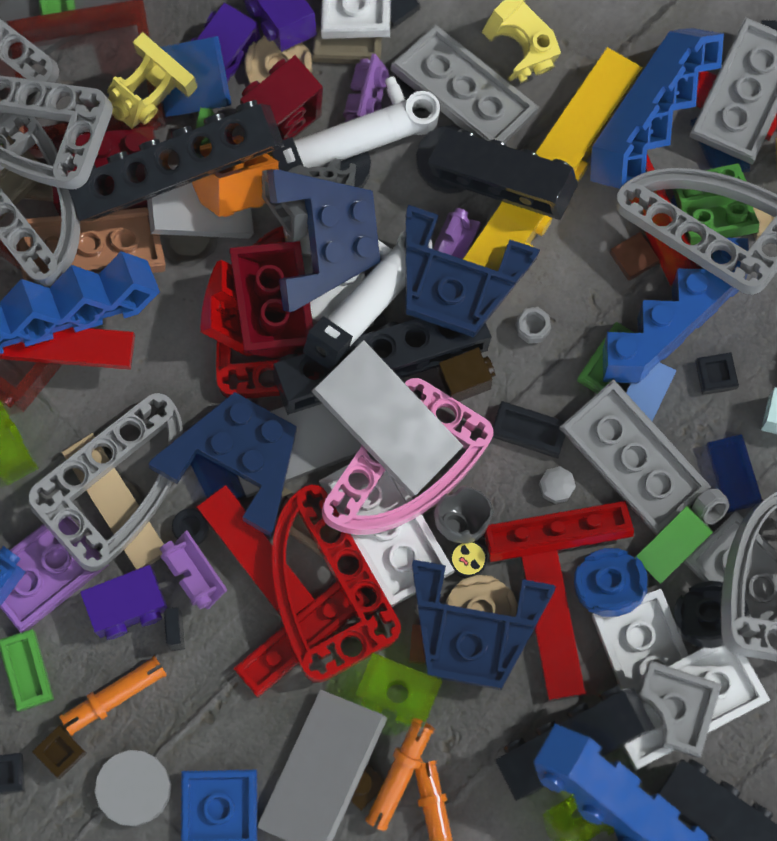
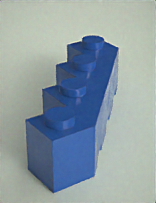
M696 28L668 32L592 146L590 181L620 189L632 178L646 173L647 150L671 145L673 111L696 107L699 72L721 68L723 33Z
M727 238L744 250L749 251L748 238ZM718 250L711 254L712 260L718 264H725L731 260L730 254L724 250ZM737 261V264L732 272H735L736 267L740 268V261ZM678 268L672 284V301L643 300L637 317L638 333L607 332L603 346V382H611L613 379L617 383L641 382L661 360H665L684 342L685 338L696 328L701 327L718 311L720 306L730 297L736 295L739 290L706 269Z
M120 251L99 274L71 265L50 288L21 279L0 301V354L4 353L3 347L24 342L25 347L48 341L54 339L53 333L73 327L74 332H79L103 325L102 319L122 313L124 318L138 315L160 293L148 261Z
M557 724L554 725L534 761L540 782L546 788L554 792H561L563 790L575 796L579 813L584 819L593 824L600 825L604 823L614 827L617 841H709L708 835L699 827L692 826L690 830L677 819L680 812L659 794L650 796L638 787L641 779L619 761L612 764L598 754L601 746L591 738Z

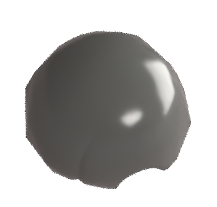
M462 486L451 495L445 494L440 499L435 508L433 518L438 531L446 539L455 543L467 544L483 536L494 512L490 500L481 491L468 486Z

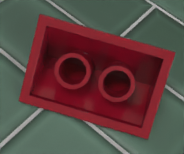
M300 241L229 248L244 353L277 359L304 349L308 331L313 327L310 302L295 311H283L279 280L305 274Z

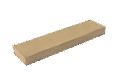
M93 433L64 450L62 453L66 460L94 439ZM101 446L93 450L92 457L96 462L106 463L110 461ZM72 468L82 483L85 475L81 470ZM115 468L86 490L113 534L128 521L139 507ZM148 522L124 551L137 570L159 560L162 555L160 548L164 544L151 523Z

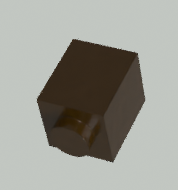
M479 348L439 363L438 374L447 395L458 402L491 390L492 377L496 376L489 356L483 358Z

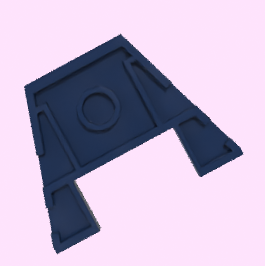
M279 169L267 170L270 202L282 203L305 199L308 213L307 224L313 272L279 279L283 311L292 312L380 262L372 190Z
M408 205L405 215L406 314L475 337L536 261L540 249L509 239L499 271H495L428 248L439 215Z
M234 392L152 458L148 464L149 469L178 484L196 454L202 455L260 488L243 515V522L272 537L295 442L297 426Z
M413 559L412 570L428 677L502 690L554 594L556 585L523 579L516 617L441 604L440 596L446 565Z

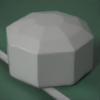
M539 307L525 308L516 320L517 334L528 344L543 342L550 333L551 323L549 314Z
M561 466L547 469L539 482L542 497L553 504L568 501L576 487L573 474Z
M708 489L697 497L692 511L706 525L715 524L725 516L730 504L727 497L719 489Z

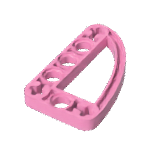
M420 378L407 380L405 384L413 393L416 390L422 393L421 401L435 416L436 411L441 407L450 408L454 412L455 420L453 422L441 423L463 445V448L466 449L465 453L443 477L410 502L385 513L359 516L357 515L386 471L378 461L373 460L369 456L368 451L362 445L326 498L322 508L324 521L330 527L344 533L367 535L391 530L413 520L437 504L473 468L492 440L493 427L491 423ZM463 417L466 419L464 427L462 426L460 432L455 429L459 426ZM479 428L482 430V438L479 437L474 441L470 438L471 431ZM353 473H362L367 477L369 485L363 490H356L350 486L348 477ZM346 494L351 498L345 508L347 516L341 514L338 518L332 515L334 509L331 505L339 506Z

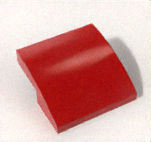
M219 260L213 268L206 288L202 306L200 332L249 357L253 354L244 353L232 267L231 264L224 260Z

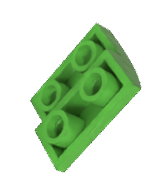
M739 163L705 170L746 181ZM673 189L677 208L725 238H734L759 232L760 223L752 206L709 192ZM686 232L691 245L698 244L702 240L698 233Z

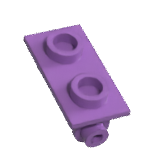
M372 54L371 60L361 59L360 63L355 66L350 88L353 91H361V93L348 95L343 116L346 118L345 122L381 109L384 88L387 87L385 80L389 77V70L376 54Z
M456 208L455 212L448 214L433 249L464 259L472 246L481 222L468 219L469 213L466 210Z
M185 531L175 543L169 541L161 546V559L165 561L175 577L181 574L185 576L179 584L191 600L192 605H197L199 609L206 607L208 610L227 591L188 531Z

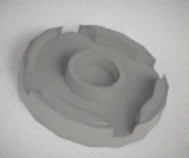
M135 750L115 754L103 764L96 778L95 786L97 802L104 814L109 819L123 826L136 827L151 822L164 811L170 799L171 791L170 778L162 763L156 757L144 751Z

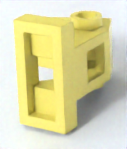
M504 0L494 9L482 33L490 41L496 36L501 35L511 36L518 41L523 48V60L513 69V73L508 77V80L512 81L518 78L520 83L528 80L527 77L532 72H535L536 75H541L555 67L554 63L560 56L561 51L554 31L524 3L525 0Z
M143 32L133 41L137 54L143 58L140 66L126 80L115 76L107 90L109 94L108 99L113 106L112 115L117 120L125 122L131 129L140 122L143 124L150 122L158 111L157 106L175 87L188 98L198 88L195 77ZM146 79L156 89L147 98L142 100L137 94L134 95L133 92Z

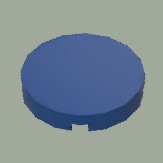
M604 548L590 553L584 558L585 561L580 567L578 565L574 574L575 593L580 604L591 613L602 617H619L631 613L642 603L647 594L648 578L645 567L637 557L635 559L633 556L628 555V551L620 548Z

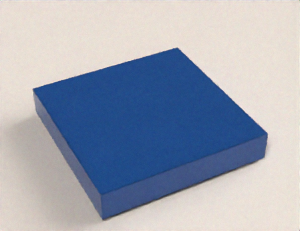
M218 36L160 47L195 77L198 87L189 98L175 87L162 101L166 117L199 112L201 107L216 109L232 105Z
M257 770L182 771L181 841H258Z

